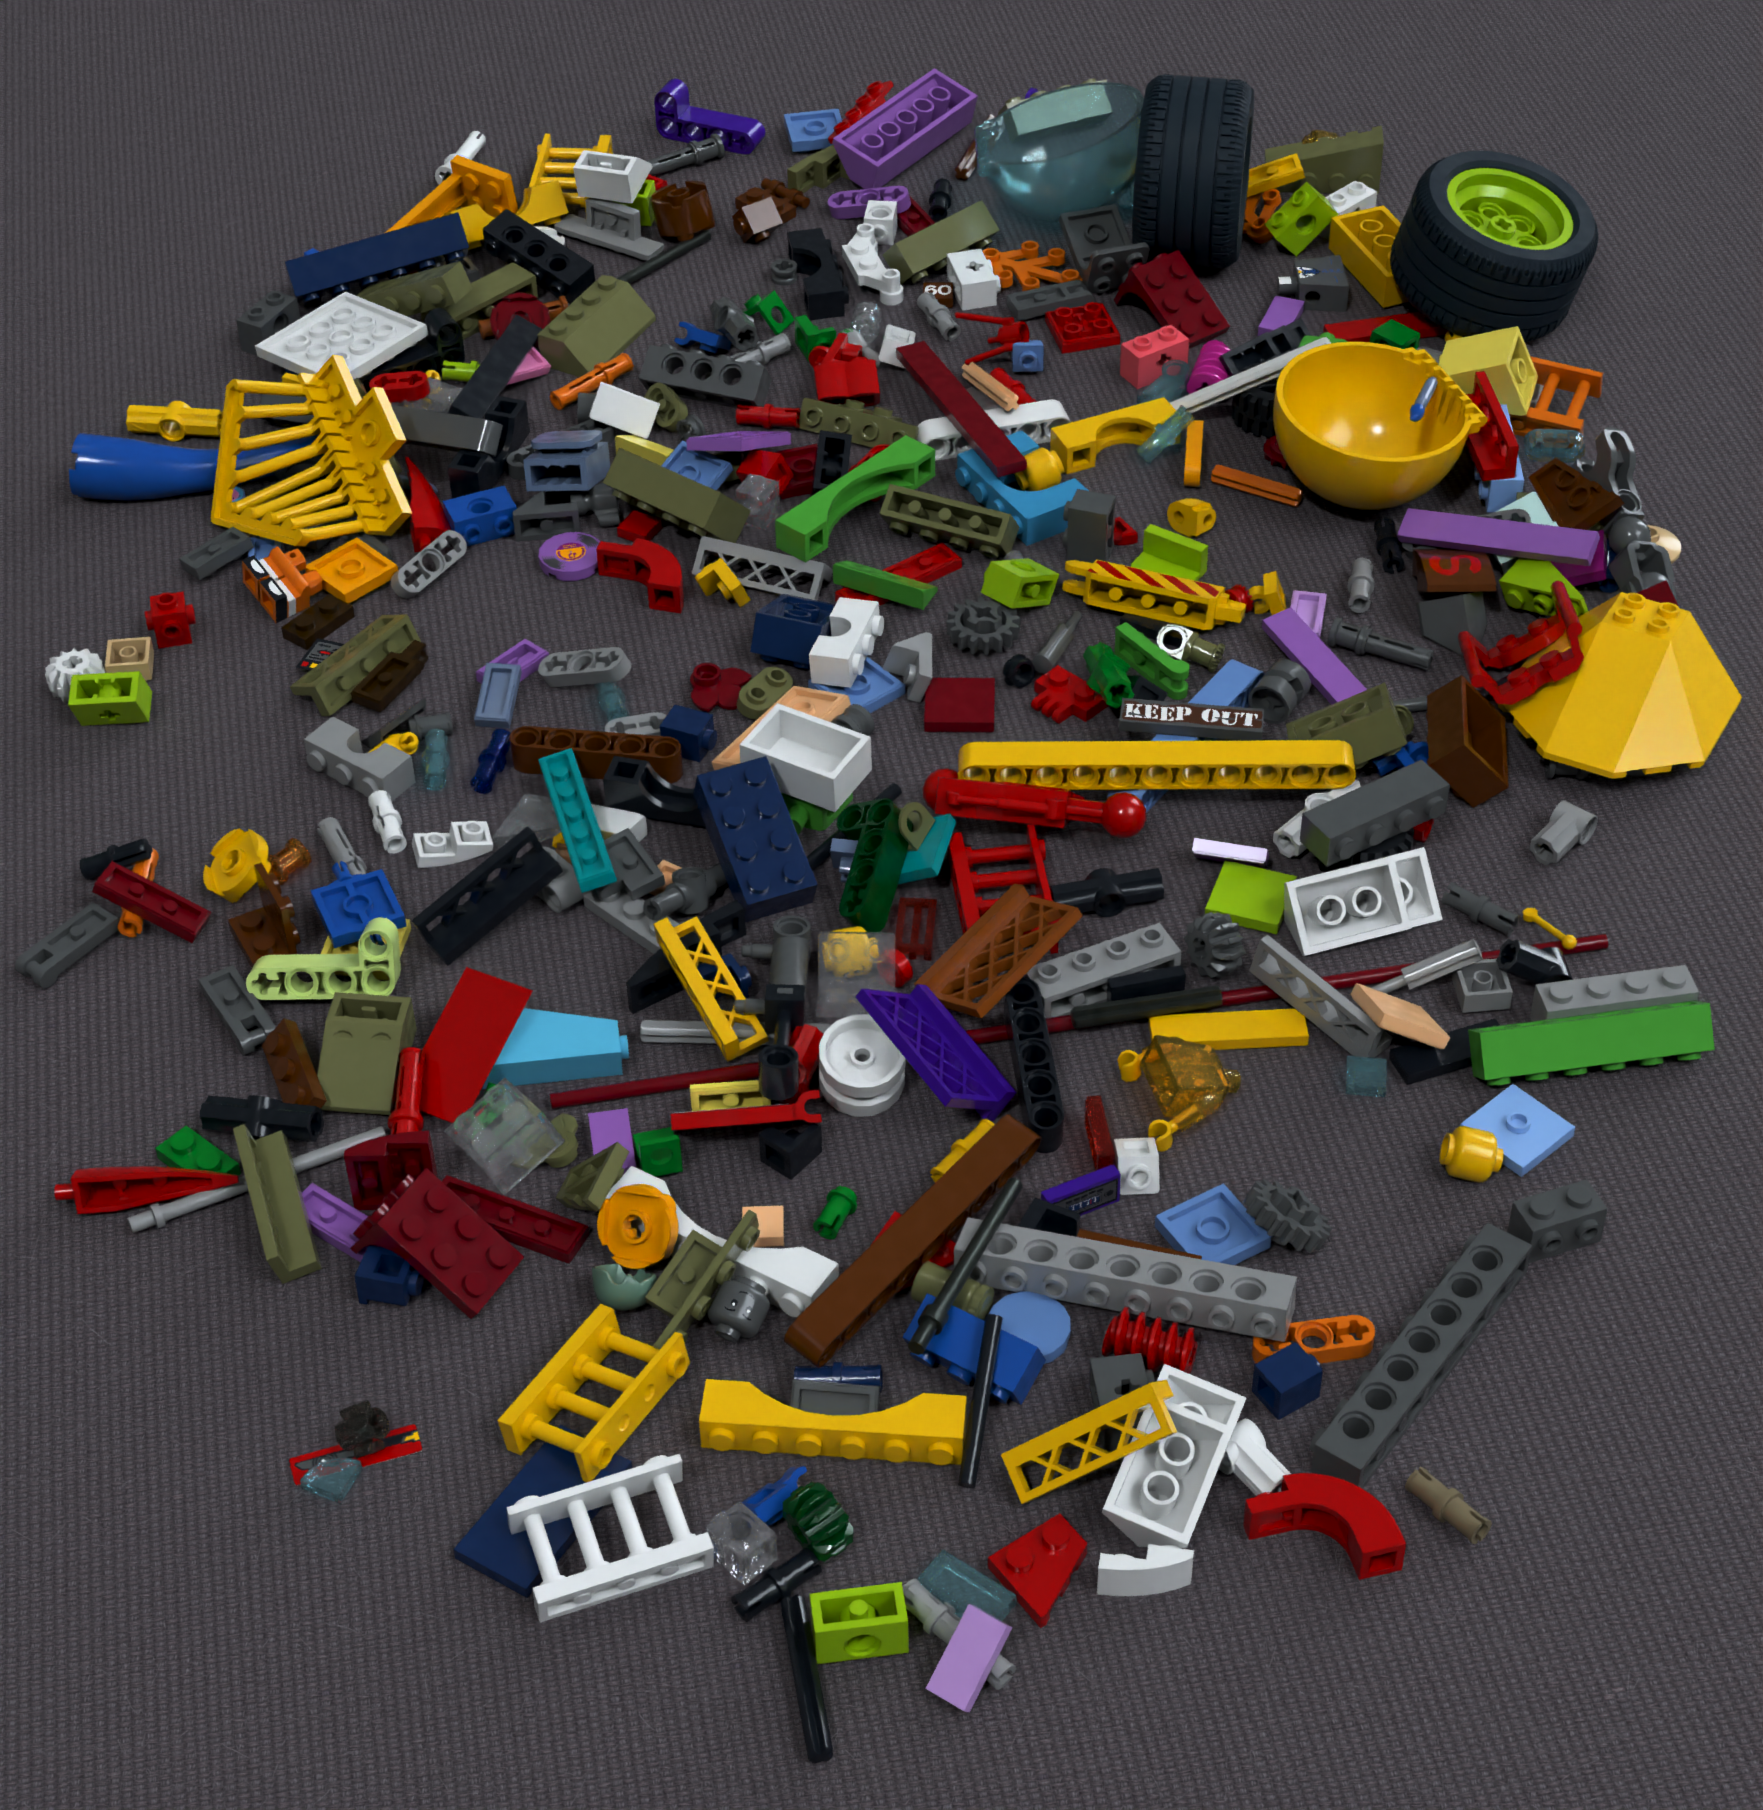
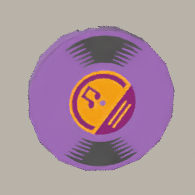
M566 532L555 535L546 540L539 548V566L543 573L548 576L549 573L556 575V579L561 581H578L595 574V569L598 568L596 548L600 541L590 534L581 532Z

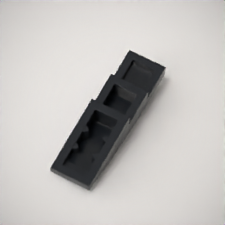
M1300 318L1269 333L1265 332L1219 357V360L1231 377L1241 372V369L1251 367V364L1264 363L1297 349L1304 336L1312 335Z
M737 900L699 920L721 957L722 946L746 935L745 910ZM695 931L680 938L686 950L696 952L700 939ZM661 948L626 982L628 1005L632 1014L684 990L683 985ZM704 948V951H703L702 954L709 955V954L707 953L706 949Z

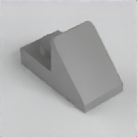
M924 632L895 643L883 665V670L904 676L903 683L907 685L908 700L920 703L932 679L931 633Z

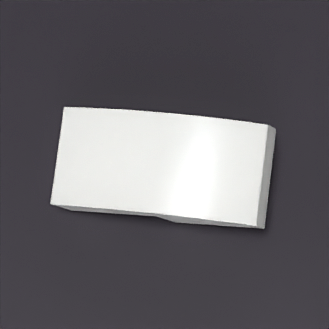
M487 821L451 822L449 833H413L412 848L417 867L428 868L455 864L476 858L492 851L493 842Z
M1148 1544L1146 1559L1134 1558L1127 1554L1112 1555L1100 1553L1097 1594L1108 1596H1144L1164 1593L1190 1585L1194 1550L1181 1549L1174 1545L1159 1546Z

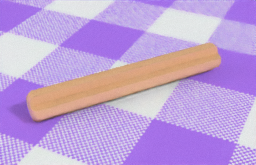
M971 362L969 365L964 364L961 369L964 370L962 377L1004 410L1009 412L1012 408L1016 410L1019 407V404H1017L1019 397L977 364Z

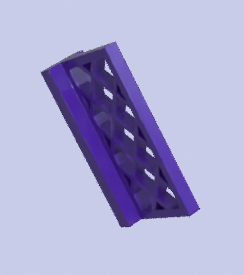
M917 984L910 994L862 988L855 998L945 1107L975 1109L983 1119L994 1121L1017 1093L927 985Z

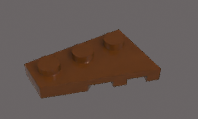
M1554 458L1528 477L1554 522L1556 521L1559 527L1587 530L1625 504L1618 495L1603 489L1597 482L1583 477L1580 472L1557 458Z

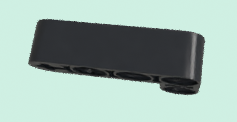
M435 308L431 310L424 319V324L427 325L429 334L426 336V339L418 341L415 346L405 349L397 354L394 359L384 362L373 369L370 374L359 378L366 392L370 391V380L380 374L422 371L426 373L428 370H435L442 376V368H445L443 366L444 360L464 363L465 351L461 327L445 309Z

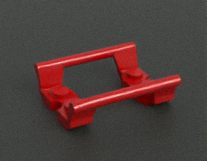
M1555 581L1551 585L1556 614L1548 619L1540 618L1533 621L1527 627L1529 632L1519 638H1516L1513 634L1505 636L1496 643V647L1487 651L1469 632L1462 631L1458 634V642L1471 685L1475 688L1483 687L1493 696L1497 704L1513 705L1534 694L1543 684L1548 682L1555 683L1576 672L1582 663L1584 655L1578 641V635L1582 632V625L1563 582ZM1566 629L1570 649L1560 653L1558 650H1553L1544 654L1535 665L1527 669L1526 667H1521L1512 671L1507 676L1508 681L1500 686L1480 665L1479 659L1485 668L1491 666L1501 669L1511 666L1554 643L1559 637L1563 636Z

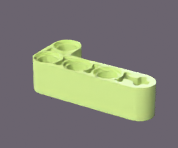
M379 917L369 921L359 939L358 954L262 956L256 961L246 978L247 990L249 993H253L257 999L261 1000L333 999L335 992L388 996L395 988L401 972L397 927L387 918ZM370 935H381L385 938L387 944L381 946L373 943ZM376 970L383 971L389 976L390 980L380 981L374 977L372 972ZM302 971L310 974L313 982L300 980L296 972ZM344 971L351 977V981L344 982L339 980L334 972Z

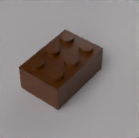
M1462 675L1427 695L1426 718L1428 721V735L1426 739L1428 742V766L1450 784L1451 790L1458 798H1463L1473 808L1509 788L1505 717Z

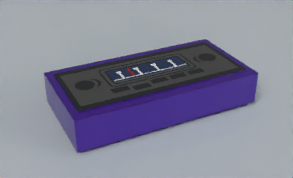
M1114 1164L1042 1191L1041 1200L1077 1212L1082 1216L1119 1201L1121 1174Z

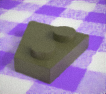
M616 1142L571 1168L556 1199L566 1208L589 1211L600 1210L611 1187L624 1174L622 1165L629 1151Z

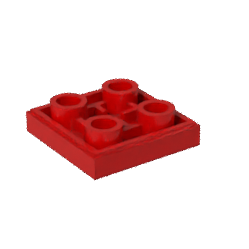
M1089 302L1084 306L1073 308L1059 307L1054 311L1045 312V322L1062 354L1120 345L1121 335L1103 303Z

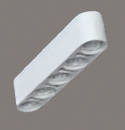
M1057 400L1020 404L1016 410L1012 408L1009 412L1002 407L984 410L1006 436L1022 430L1037 444L1050 442L1051 428L1071 423L1063 405ZM947 417L928 419L918 425L917 441L935 449V461L956 458L957 454L973 449Z

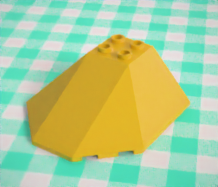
M1621 592L1578 617L1582 625V632L1578 635V641L1584 659L1576 672L1555 683L1548 682L1543 684L1534 694L1513 705L1498 704V707L1503 712H1510L1513 715V724L1526 739H1534L1537 743L1536 750L1543 758L1616 779L1626 777L1627 771L1642 769V772L1647 775L1670 772L1672 765L1687 763L1690 769L1700 768L1705 764L1735 713L1742 696L1690 611L1680 609L1679 606L1673 603H1659L1646 599L1638 593ZM1566 629L1563 636L1559 637L1551 645L1530 655L1521 667H1526L1527 669L1535 665L1544 654L1550 651L1558 650L1560 653L1570 649Z

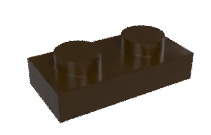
M328 594L281 627L283 638L305 650H309L317 638L324 639L354 618L353 606Z

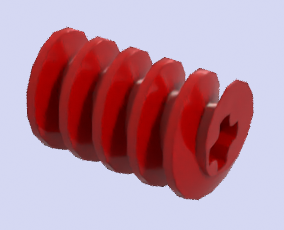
M1125 1306L1118 1316H1114L1108 1326L1103 1341L1102 1355L1107 1357L1113 1350L1115 1356L1141 1353L1143 1362L1147 1360L1148 1370L1152 1369L1153 1373L1166 1364L1191 1374L1197 1354V1341H1195L1193 1327H1189L1183 1337L1178 1336V1322H1173L1166 1332L1162 1331V1317L1157 1316L1150 1327L1146 1326V1313L1143 1311L1139 1313L1135 1321H1131L1130 1309Z

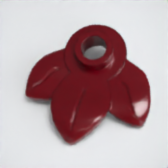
M713 663L699 664L694 668L690 676V685L693 688L691 700L702 711H710L716 705L728 710L737 709L736 702L742 689L741 686L748 683L752 676L738 668L731 667L720 670Z

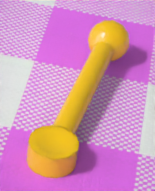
M1526 908L1523 910L1524 921L1538 924L1562 941V946L1565 949H1573L1576 946L1577 940L1573 935H1565L1539 917L1537 909Z

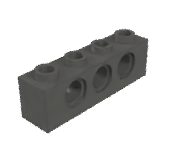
M661 344L660 347L649 345L639 377L646 390L653 384L660 382L670 387L678 397L737 408L739 404L764 407L772 380L764 365L752 360H748L746 363L738 362L726 355L711 357L694 349L685 352L668 344ZM683 367L679 373L673 374L676 368ZM712 372L710 377L701 380L704 374ZM741 378L737 384L730 385L733 379Z

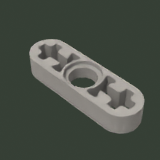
M448 530L441 534L393 574L391 578L393 591L399 597L410 599L418 594L465 554L467 545L463 536L453 530ZM449 543L452 544L454 548L443 556L440 551ZM423 557L433 560L436 566L435 572L428 571L423 566ZM415 573L418 578L407 586L404 580Z
M619 647L557 652L548 655L541 661L538 672L550 687L616 682L624 678L631 669V662ZM590 663V665L587 668H585L582 671H579L584 665Z

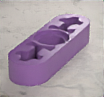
M904 186L841 191L831 195L828 199L831 216L835 219L864 217L867 208L865 203L868 200L896 201L897 213H902L911 206L908 189Z

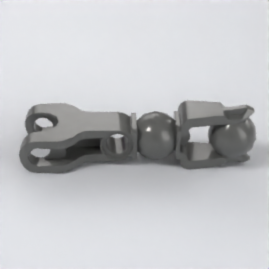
M1606 427L1595 440L1597 450L1596 461L1577 459L1570 467L1580 472L1588 480L1597 482L1608 492L1612 491L1625 503L1599 521L1604 527V533L1608 534L1610 548L1617 555L1609 564V570L1618 587L1624 593H1637L1667 580L1678 604V598L1673 585L1675 577L1669 553L1664 547L1651 542V530L1642 520L1645 515L1641 512V501L1633 481V473L1636 466L1635 450L1624 431L1614 427Z

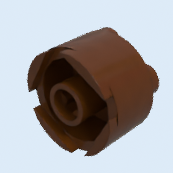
M685 181L686 187L677 188L675 183L660 188L651 195V205L660 237L677 236L678 241L692 239L695 232L715 227L712 206L704 182Z

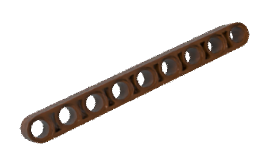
M1006 1114L794 1320L785 1334L784 1342L816 1367L824 1366L919 1271L921 1266L929 1261L964 1226L967 1217L972 1218L1006 1184L1009 1178H1013L1028 1163L1039 1148L1042 1137L1011 1115Z

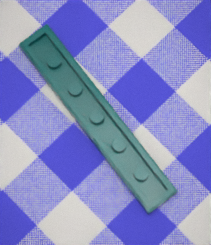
M572 748L538 759L581 893L616 882L617 878Z

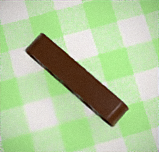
M522 726L516 728L510 734L513 766L515 770L521 773L543 775L538 759L572 748L582 778L603 779L614 756L649 761L654 771L671 784L680 780L683 775L681 744L672 737L537 726Z

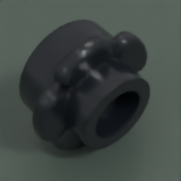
M1023 654L1014 655L1003 667L1004 681L1009 686L1025 687L1029 685L1035 676V667L1031 660Z

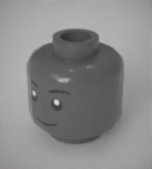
M735 1276L734 1280L724 1281L719 1286L708 1309L709 1320L717 1326L714 1331L715 1334L734 1343H737L739 1338L750 1339L755 1337L770 1308L769 1300L764 1295L766 1289L759 1283L742 1276Z

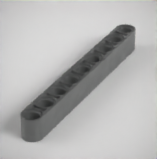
M262 394L259 405L304 403L307 399L306 397ZM391 405L407 440L404 444L455 452L463 449L490 454L491 457H496L503 427L500 423L481 418ZM314 415L259 419L278 424L299 426L307 424L314 418Z

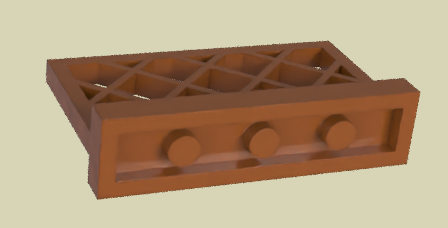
M1014 884L914 985H927L946 1009L982 1019L1083 915L1078 907L1029 896L1024 886ZM1060 919L1058 922L1048 925V923ZM1039 927L1038 930L1023 935L1024 932ZM1035 944L1032 948L1023 951V948ZM1014 952V955L998 960L999 957ZM1009 970L1006 974L998 976V973ZM988 978L987 981L973 986V983ZM985 995L978 1003L972 1002V999Z

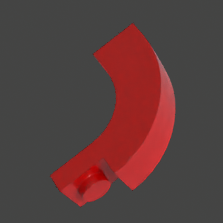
M1323 1474L1283 1475L1281 1492H1265L1254 1498L1246 1499L1243 1527L1249 1540L1293 1530H1313L1330 1536L1345 1549L1359 1580L1402 1570L1406 1542L1395 1519L1379 1500L1353 1483Z

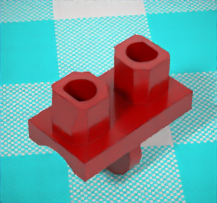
M839 333L830 348L825 346L814 347L809 353V363L813 368L826 360L847 363L853 358L862 357V346L848 343V334Z

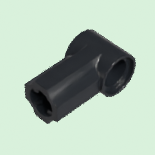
M1508 939L1500 947V953L1496 960L1499 970L1535 985L1573 980L1564 954L1559 948L1547 947L1539 949L1518 939L1514 941Z

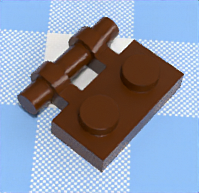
M768 178L763 179L761 183L762 189L754 187L735 198L736 209L740 210L744 206L772 197L783 224L796 217V208L798 206L805 209L810 203V199L804 196L802 191L795 188L789 189L785 187L783 182Z

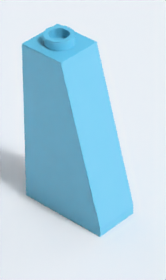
M524 1008L482 1089L487 1088L488 1082L509 1087L623 1075L622 1059L629 1058L627 1035L619 1036L618 1020Z

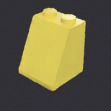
M1518 326L1446 341L1443 353L1439 356L1438 366L1443 368L1465 394L1473 393L1475 372L1485 371L1499 403L1507 404L1509 414L1527 415L1538 375Z

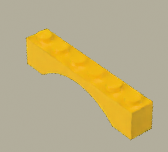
M706 1379L699 1417L701 1448H712L718 1451H756L762 1454H800L806 1457L817 1455L834 1456L851 1460L860 1458L879 1459L895 1463L910 1461L932 1463L941 1466L948 1464L961 1465L967 1424V1396L922 1393L903 1404L883 1411L861 1415L832 1416L806 1412L785 1405L764 1394L750 1382Z

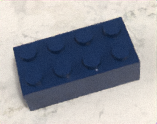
M767 756L697 775L693 795L734 901L737 900L744 907L745 922L812 903L818 884Z

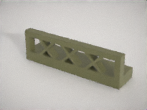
M408 614L381 615L292 684L290 688L294 695H311L321 716H331L352 699V690L391 651L402 653L414 640L420 642L421 640Z
M245 1124L233 1128L267 1262L282 1284L322 1269L289 1144L283 1131L280 1130L254 1140Z

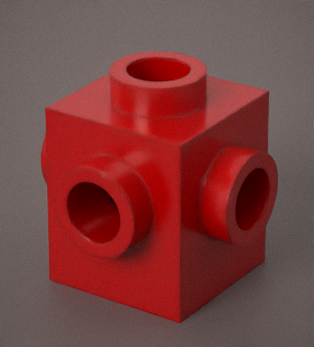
M184 591L150 596L151 610L145 611L148 631H155L158 648L192 644L191 625L196 624L193 604L186 605Z

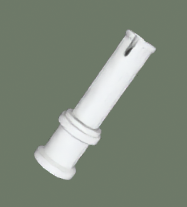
M472 131L455 154L453 153L446 157L444 165L440 166L435 172V179L439 185L453 173L450 161L456 155L470 160L475 157L486 143V138L483 134L477 139L480 132Z

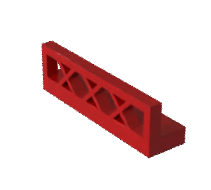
M1485 371L1475 372L1473 393L1466 395L1486 415L1488 421L1484 426L1480 427L1478 433L1468 435L1466 445L1482 481L1515 478L1519 445Z

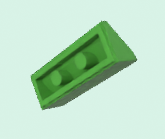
M848 560L837 562L833 565L834 584L921 610L925 609L938 591L937 586Z

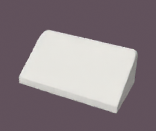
M601 382L591 406L589 418L648 439L660 403Z

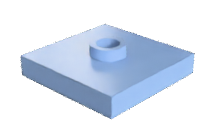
M1514 1084L1510 1085L1460 1124V1126L1492 1132L1497 1139L1498 1148L1503 1149L1502 1164L1520 1177L1524 1176L1571 1139L1575 1131V1126Z

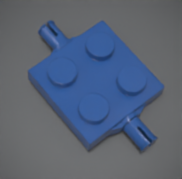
M340 861L341 869L338 863L332 866V871L337 880L327 886L310 890L312 901L334 948L359 941L366 925L374 918H387L395 924L397 929L406 927L405 915L382 869L366 874L351 875L347 864ZM370 935L373 943L381 946L385 945L380 935Z

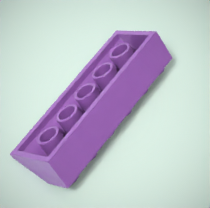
M932 69L833 138L832 143L849 179L863 189L882 187L970 124L978 95L937 69Z

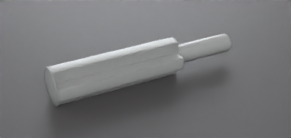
M1471 939L1401 969L1402 975L1371 988L1386 994L1408 985L1409 990H1412L1483 960L1482 952L1477 942Z

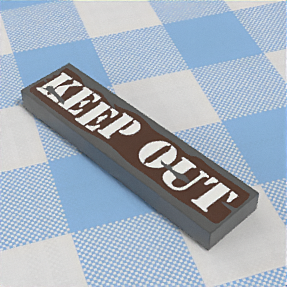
M1122 698L1119 730L1256 741L1262 740L1264 709Z

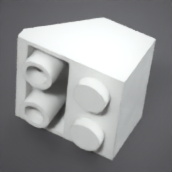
M583 150L573 167L578 196L620 203H633L652 169V164L638 157Z

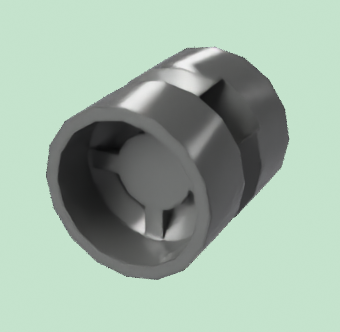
M1280 659L1274 662L1249 693L1248 702L1250 708L1264 709L1265 722L1279 724L1285 721L1310 690L1311 681L1309 675L1301 665L1289 659Z

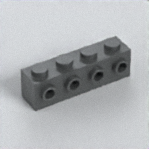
M1419 760L1302 813L1300 842L1328 867L1445 813L1450 784L1423 760Z

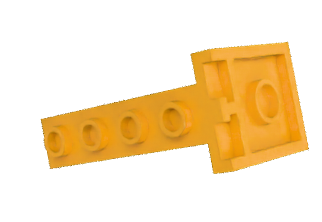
M456 155L450 161L453 173L385 233L445 216L444 213L456 210L459 206L462 208L479 204L487 214L495 218L505 209L515 214L518 211L511 174Z

